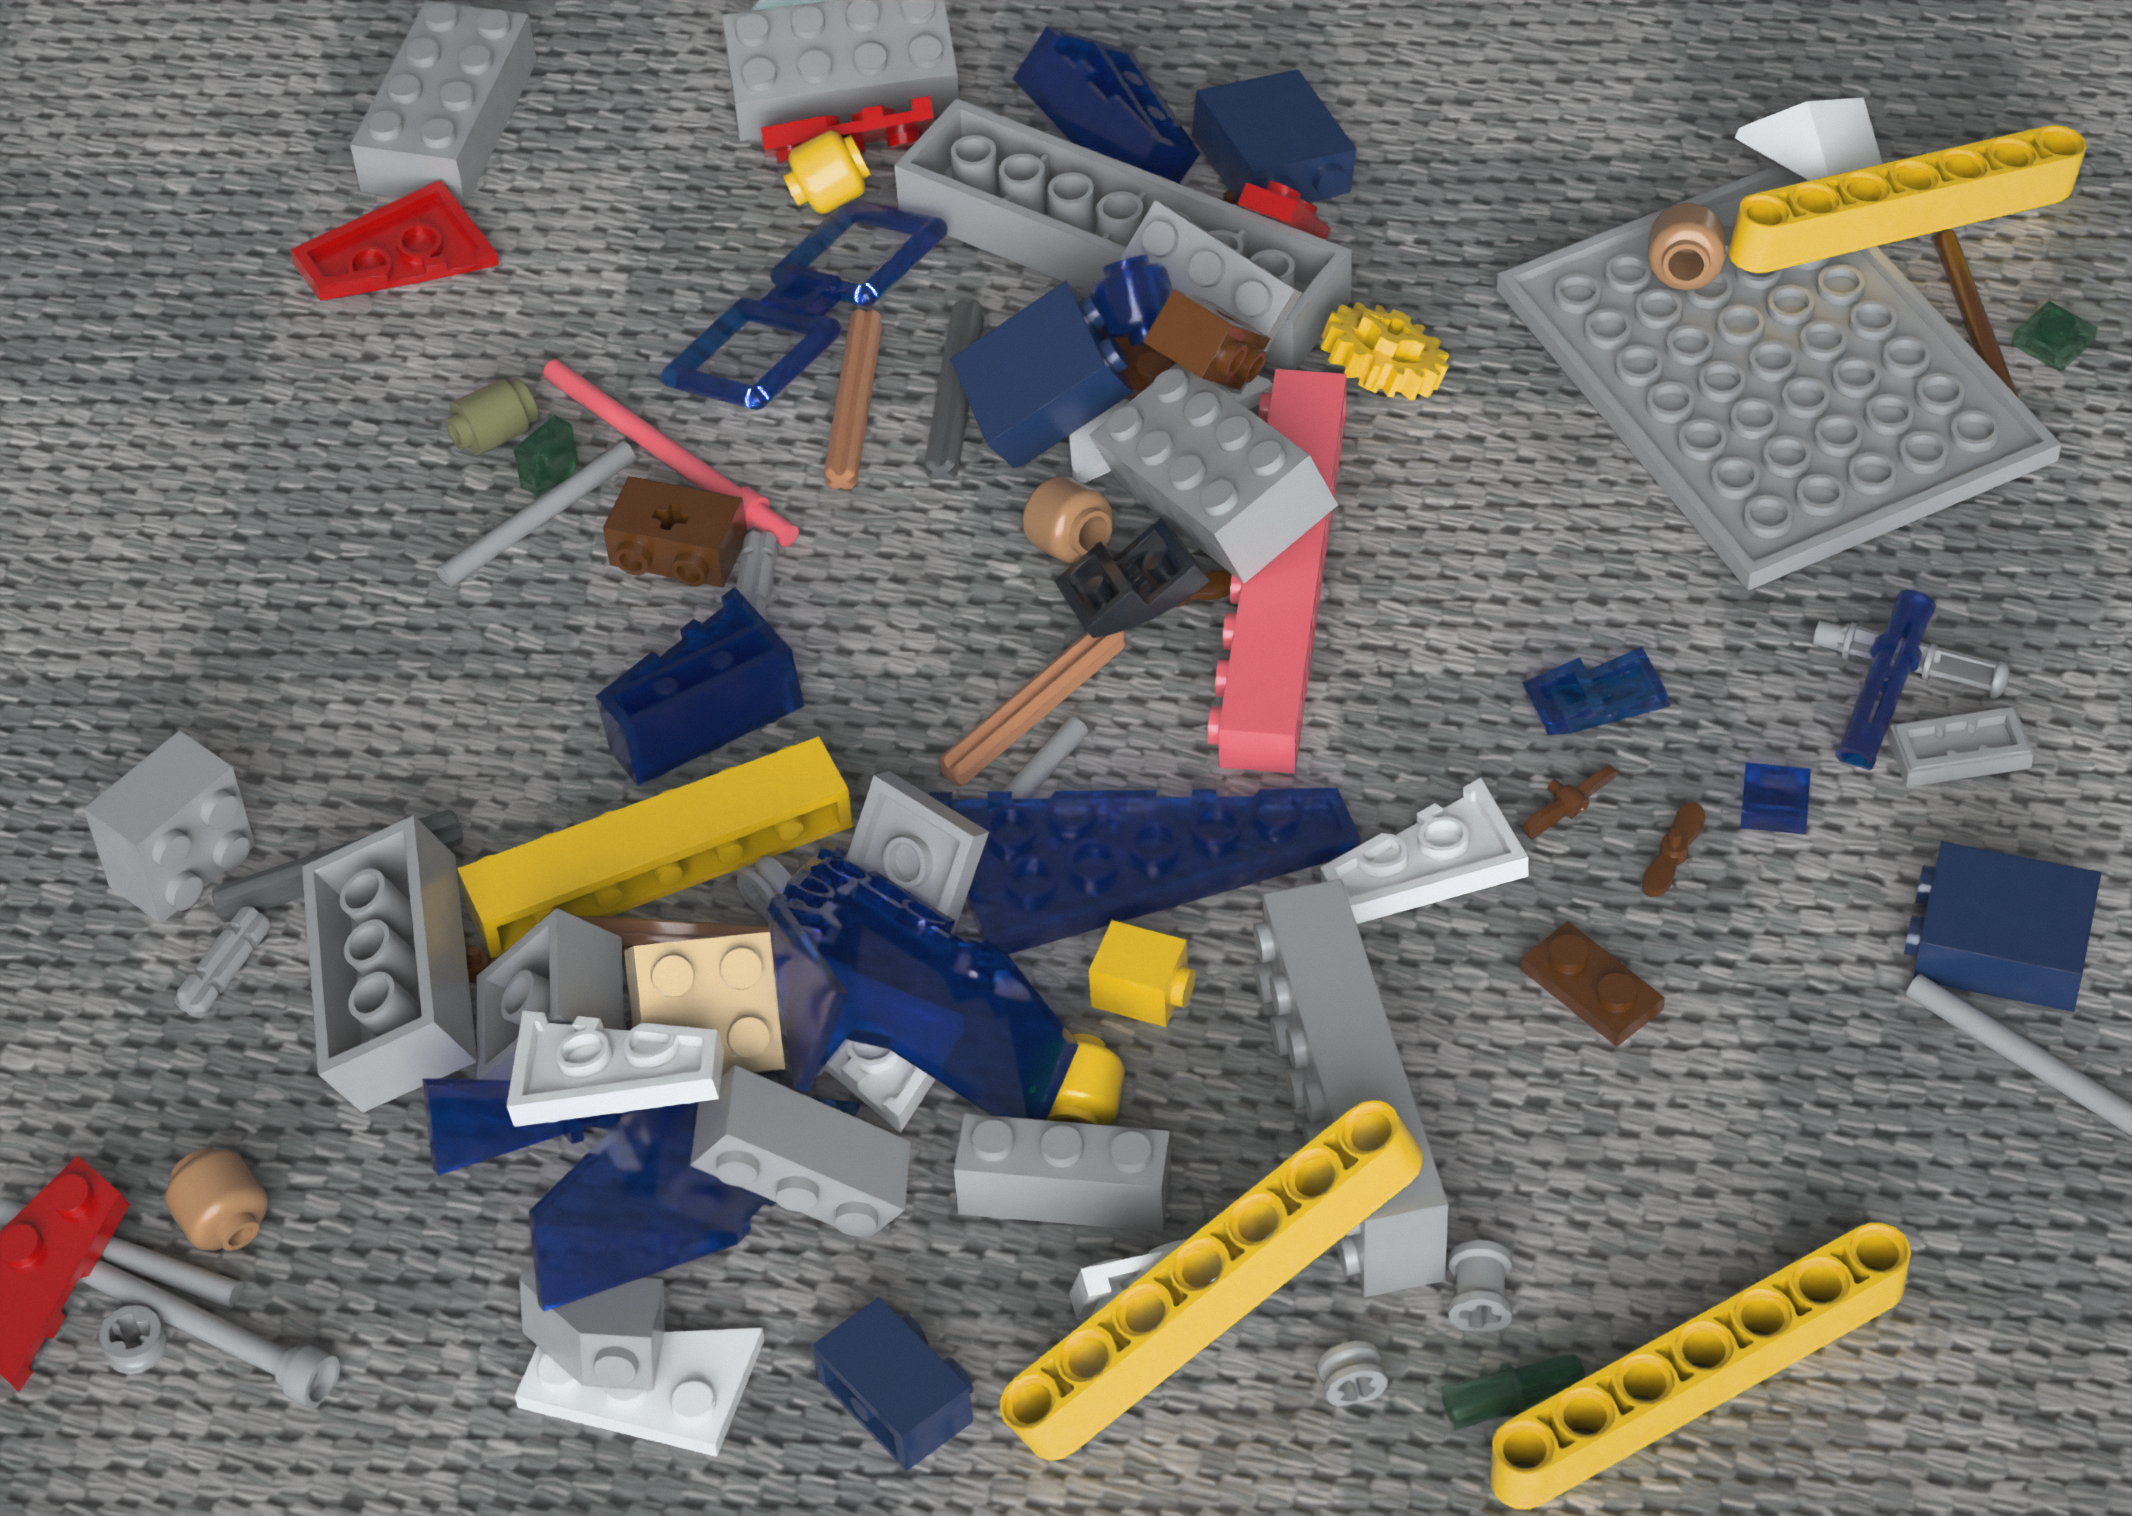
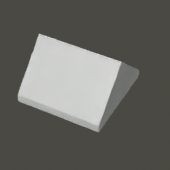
M1864 97L1806 101L1742 126L1738 129L1735 139L1809 181L1883 164Z

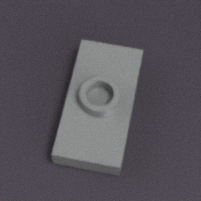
M2015 706L1890 725L1888 735L1890 747L1906 788L2031 769L2034 753Z

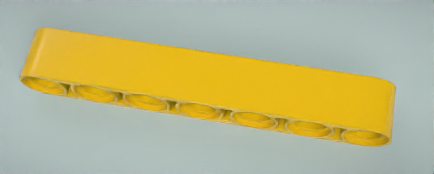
M2050 125L1754 193L1744 197L1740 202L1728 256L1737 267L1755 273L1770 272L2058 203L2068 198L2073 192L2086 152V141L2081 134L2071 128Z
M1378 1100L1362 1102L1351 1108L1015 1377L1004 1389L1000 1399V1414L1003 1421L1041 1458L1049 1461L1060 1460L1077 1451L1413 1181L1419 1174L1423 1164V1150L1396 1110L1388 1103Z
M1885 1223L1861 1225L1508 1420L1497 1429L1492 1439L1490 1483L1495 1496L1504 1504L1516 1509H1531L1540 1506L1891 1309L1901 1300L1905 1289L1911 1257L1910 1243L1897 1228ZM1867 1267H1876L1882 1270H1873ZM1809 1299H1820L1826 1301V1303L1815 1302ZM1751 1331H1763L1770 1335H1758ZM1693 1363H1705V1364L1710 1365V1366H1712V1367H1710V1368H1700V1367L1694 1366V1365H1692V1364H1693ZM1647 1396L1653 1398L1654 1400L1640 1401L1633 1397ZM1578 1428L1588 1429L1595 1433L1590 1435L1579 1434L1572 1430ZM1516 1462H1528L1534 1464L1535 1467L1519 1468L1512 1464Z

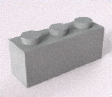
M734 1065L721 1077L719 1099L698 1102L690 1166L716 1176L728 1185L739 1186L773 1200L787 1210L799 1211L832 1225L844 1234L872 1237L905 1210L911 1141Z
M964 1113L954 1165L958 1214L1164 1232L1172 1177L1170 1131Z

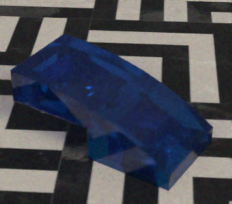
M1643 647L1590 670L1585 668L1579 657L1522 682L1524 690L1547 735L1571 734L1671 706L1667 691Z

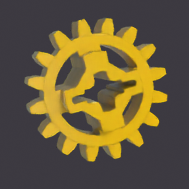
M1356 302L1353 309L1343 304L1340 305L1337 312L1331 313L1321 335L1323 341L1320 347L1321 350L1331 353L1328 358L1330 364L1344 366L1346 368L1344 374H1347V378L1357 377L1359 379L1358 385L1374 393H1377L1378 389H1383L1387 397L1391 398L1394 397L1396 391L1402 393L1409 400H1415L1417 393L1426 398L1430 397L1433 390H1438L1449 366L1446 363L1449 357L1448 352L1438 349L1441 344L1439 338L1424 335L1426 327L1422 324L1412 325L1410 322L1412 317L1395 309L1391 313H1386L1385 309L1379 305H1376L1374 311L1368 309L1360 302Z

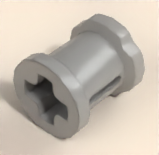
M1472 1240L1455 1246L1449 1253V1270L1456 1277V1297L1449 1303V1321L1455 1324L1459 1330L1496 1331L1506 1328L1511 1322L1512 1305L1505 1299V1277L1511 1272L1512 1255L1506 1247L1488 1240Z

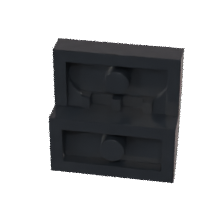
M1161 517L1116 557L1100 541L1054 582L1084 629L1092 638H1097L1133 628L1156 618L1195 594L1210 580L1175 531Z

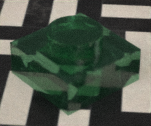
M2047 301L2014 331L2012 346L2061 372L2095 342L2098 327L2051 301Z
M555 414L513 449L521 488L537 497L542 495L553 484H560L569 478L575 466L579 463L572 424Z

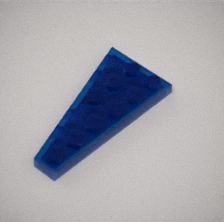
M1338 788L1259 789L1254 796L1217 797L1216 789H1192V797H1157L1156 790L1055 791L1050 798L1012 799V791L988 792V799H953L952 792H929L931 797L989 832L966 900L990 960L1110 925L1111 920L1123 922L1327 863L1356 848L1361 842L1360 835Z

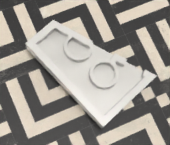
M1482 778L1463 787V798L1447 807L1442 808L1434 803L1418 812L1417 823L1397 835L1382 832L1320 867L1321 883L1342 879L1356 924L1529 876L1528 856Z

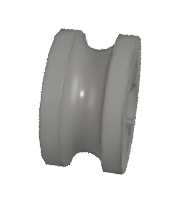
M768 855L762 856L756 861L755 871L746 869L737 876V885L745 901L770 922L780 917L782 913L781 906L784 905L787 908H791L800 900L799 890L789 872L782 864Z
M131 1305L113 1311L104 1319L99 1329L98 1340L109 1366L117 1372L134 1374L152 1368L162 1359L166 1351L167 1338L155 1312L148 1307ZM133 1330H139L142 1344L135 1348L127 1349L124 1344L126 1343L124 1334Z
M1366 1341L1342 1343L1329 1349L1320 1357L1317 1362L1319 1377L1325 1382L1324 1394L1330 1404L1340 1407L1373 1400L1385 1391L1388 1379L1385 1371L1379 1366L1381 1364V1356L1374 1344Z

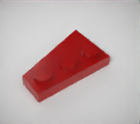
M925 96L911 99L913 111L897 114L894 108H885L883 105L862 108V111L850 115L851 122L840 124L839 116L825 115L762 127L761 138L764 157L776 156L777 164H789V154L792 149L830 130L838 132L843 139L851 135L861 154L866 152L865 143L887 141L888 149L891 150L912 147L933 123L931 97Z
M441 180L291 249L293 265L320 301L416 284L499 266L498 254Z
M78 1155L0 1231V1375L18 1392H20L33 1374L29 1366L46 1337L54 1339L66 1318L61 1310L78 1280L90 1276L130 1206L117 1189Z

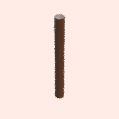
M1952 230L1941 231L1935 236L1934 244L1974 350L2018 397L1957 235Z

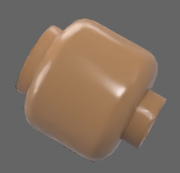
M1693 203L1675 204L1661 212L1652 224L1648 243L1650 268L1658 280L1670 288L1685 291L1699 289L1715 279L1721 272L1725 260L1726 243L1724 226L1717 215L1705 206Z
M1056 476L1044 481L1032 492L1026 502L1023 513V530L1028 541L1036 548L1064 563L1074 564L1100 541L1106 547L1112 534V508L1107 498L1098 491L1071 477Z
M203 1148L185 1156L172 1169L170 1182L165 1191V1204L188 1241L195 1247L208 1251H216L222 1248L227 1251H234L246 1246L258 1234L259 1224L262 1222L268 1209V1196L249 1166L234 1151Z

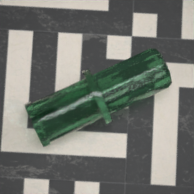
M1575 1354L1562 1355L1514 1369L1511 1363L1505 1362L1501 1363L1500 1371L1472 1380L1442 1386L1440 1388L1442 1393L1441 1400L1452 1429L1455 1432L1494 1418H1501L1511 1414L1518 1416L1526 1411V1407L1545 1401L1586 1378L1578 1355Z

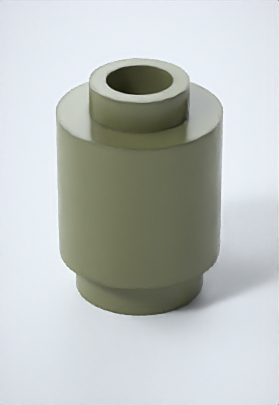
M519 378L509 382L499 379L451 402V416L445 419L447 431L458 449L464 450L469 447L476 456H479L528 432L529 424L538 420V410L529 389Z

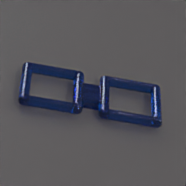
M856 199L839 206L772 268L770 279L776 286L761 300L749 297L738 299L662 370V383L668 388L752 410L763 409L840 336L842 332L840 322L835 318L824 315L839 301L863 307L873 305L946 236L948 232L947 223L939 217ZM854 223L912 235L863 282L807 269L815 259ZM748 322L806 335L754 385L696 371Z

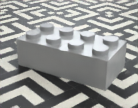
M425 0L350 144L360 192L402 198L441 180L461 206L466 207L537 62L529 14Z
M831 0L722 15L740 141L761 138L762 127L825 115L839 116L840 124L851 122V114L862 111V108L883 105L885 108H894L896 114L913 111L911 99L925 96L931 97L933 115H940L955 99H959L958 73L945 0Z
M1177 363L1159 374L1152 384L1124 407L1113 412L1106 422L1089 435L1119 483L1244 584L1338 506L1308 453L1214 383L1201 379Z
M412 815L302 866L318 1075L359 1111L364 1113L478 1062L456 856L420 820Z

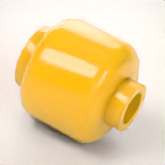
M830 130L791 150L789 164L792 171L783 175V178L798 206L809 202L815 212L827 214L863 195L865 191L864 179L871 176V173L853 137L850 135L843 139L838 132Z
M1088 1034L1070 1035L1066 1040L1055 1042L1041 1052L1031 1106L1041 1120L1110 1126L1114 1123L1119 1110L1125 1068L1120 1058L1110 1049L1106 1048L1105 1043L1101 1039Z

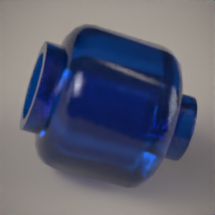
M1147 254L1127 258L1104 266L1102 268L1104 276L1095 282L1093 287L1097 306L1105 320L1104 330L1114 338L1128 337L1131 347L1145 344L1143 340L1173 290L1166 267L1161 263H1150Z

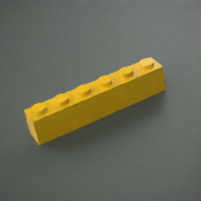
M818 736L796 745L786 746L777 752L742 765L726 768L717 774L679 788L666 790L657 796L624 808L605 812L594 819L558 832L545 834L531 842L495 855L482 857L476 862L459 867L457 871L465 905L489 957L496 958L501 956L556 908L574 916L611 917L754 864L762 856L768 855L773 857L853 827L849 790Z

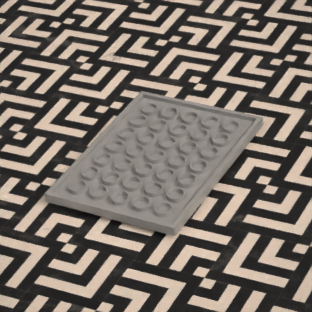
M1781 164L1677 203H1693L1705 206L1717 215L1724 226L1726 240L1725 260L1721 272L1711 283L1699 289L1683 291L1670 288L1658 280L1650 268L1648 257L1650 230L1655 219L1662 211L1669 207L1497 274V292L1748 591L2057 462L2061 443L1878 246L1763 273L1746 271L1737 267L1728 256L1729 245L1739 205L1744 197L1809 181Z

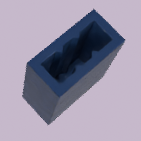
M1299 69L1197 90L1192 137L1228 189L1235 193L1237 202L1241 197L1246 182L1266 189L1269 181L1285 185L1301 194L1300 199L1308 203L1330 199L1351 191L1357 149Z
M1067 280L950 358L986 444L1013 468L1027 464L1134 393L1123 371L1130 366L1129 360L1117 341L1112 336L1108 337L1104 329L1105 326L1110 324V319L1105 309L1093 294L1090 293L1083 297Z
M1941 841L1936 867L1923 865L1915 904L1927 906L1925 917L1912 915L1904 954L1917 957L1913 979L1918 974H1922L1941 986L2074 1012L2083 975L2102 872Z

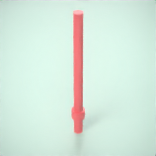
M553 359L546 364L543 370L544 379L700 489L743 498L747 529L754 526L761 532L770 531L776 536V542L783 547H788L794 543L799 533L798 527L772 510L770 502L766 497L749 486L739 487L559 360Z

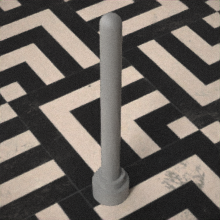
M100 1259L90 1276L79 1279V1281L124 1303L148 1307L157 1314L160 1320L275 1375L276 1382L282 1386L284 1395L308 1408H317L339 1379L340 1361L337 1357L312 1345H307L303 1348L295 1346L289 1350ZM318 1386L321 1391L316 1392L314 1390Z

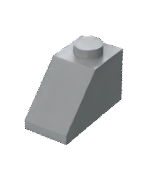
M522 1270L520 1276L522 1332L582 1386L640 1390L654 1389L665 1333L663 1279Z

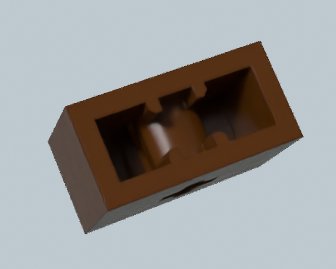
M1173 289L1143 342L1201 379L1241 390L1245 382L1250 383L1261 371L1267 356L1264 349L1271 338L1213 302Z
M628 476L603 526L610 566L619 567L624 572L632 575L651 573L676 578L679 582L688 586L707 584L724 588L743 548L744 537L748 534L743 498Z

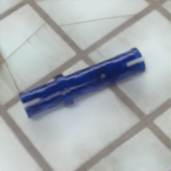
M1915 590L1900 591L1895 599V606L1884 633L1878 635L1873 641L1870 649V654L1873 658L1861 692L1857 697L1842 741L1835 752L1837 759L1843 763L1866 770H1871L1875 766L1876 756L1890 721L1894 716L1910 672L1917 670L1923 655L1920 644L1929 620L1936 609L1934 600L1922 592ZM1901 637H1903V642L1900 647L1899 653L1894 661L1893 667H1891L1890 663L1894 656L1895 650L1898 647ZM1880 691L1882 692L1881 699L1872 722L1869 723L1868 719Z

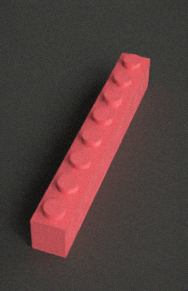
M1275 369L1272 393L1261 392L1258 417L1311 456L1329 490L1335 497L1347 413V374ZM1332 511L1245 584L1234 575L1231 576L1230 604H1238L1237 613L1225 614L1223 628V650H1231L1229 660L1218 659L1215 696L1223 697L1222 707L1211 706L1208 721V744L1219 745V768L1295 774Z

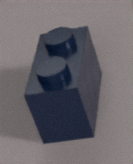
M877 1297L812 1344L818 1381L906 1471L973 1422L970 1394L973 1392V1385L964 1369L950 1357L942 1360L928 1346L927 1338L919 1324L905 1312L898 1316L880 1297Z

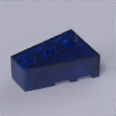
M1046 26L1012 78L1074 144L1180 184L1200 155V152L1131 50Z
M733 587L721 597L723 607L702 624L693 619L680 629L682 640L659 657L654 652L649 653L596 695L610 752L638 786L805 707L792 649L736 587Z

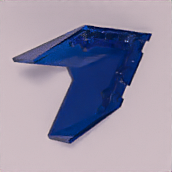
M826 841L821 846L817 858L812 856L791 877L786 884L783 894L777 892L771 898L766 910L795 1090L808 1092L847 1042L854 1041L891 1050L991 1116L1047 1120L1079 1044L1011 957L989 941H982L980 943L979 941L968 939L965 942L951 933L956 922L954 919L877 871L867 872L860 866L844 860L846 852Z
M422 1078L432 1169L437 1176L564 1135L571 1144L584 1141L583 1129L602 1128L608 1131L529 1210L538 1305L544 1312L738 1245L751 1231L750 1219L764 1204L773 1207L777 1203L742 1187L728 1185L719 1180L718 1177L690 1166L698 1102L514 1127L507 1109L511 1080ZM810 1097L855 1117L860 1109V1102Z

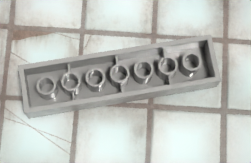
M955 99L894 165L900 217L1063 282L1067 280L1071 285L1096 295L1101 291L1153 202L1157 200L1164 203L1302 292L1266 352L1265 362L1285 370H1296L1321 339L1331 313L1337 312L1340 305L1348 306L1351 302V249L959 99Z

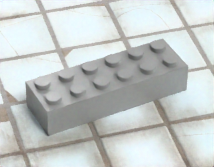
M1342 879L1263 894V922L1253 924L1256 950L1261 964L1254 965L1255 983L1261 1003L1273 1002L1277 1014L1270 1017V1029L1277 1056L1289 1054L1293 1067L1286 1070V1081L1291 1104L1294 1110L1305 1108L1310 1121L1302 1125L1304 1144H1308L1351 1108L1362 1102L1378 1100L1388 1103L1396 1110L1423 1150V1164L1419 1174L1413 1181L1337 1241V1250L1345 1276L1357 1274L1363 1297L1445 1281L1448 1202Z

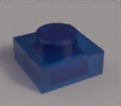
M1746 762L1740 828L1806 834L1811 768Z

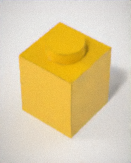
M1111 920L1089 968L1091 1007L1166 1027L1175 1006L1186 1008L1195 985L1196 971L1188 968L1187 940Z

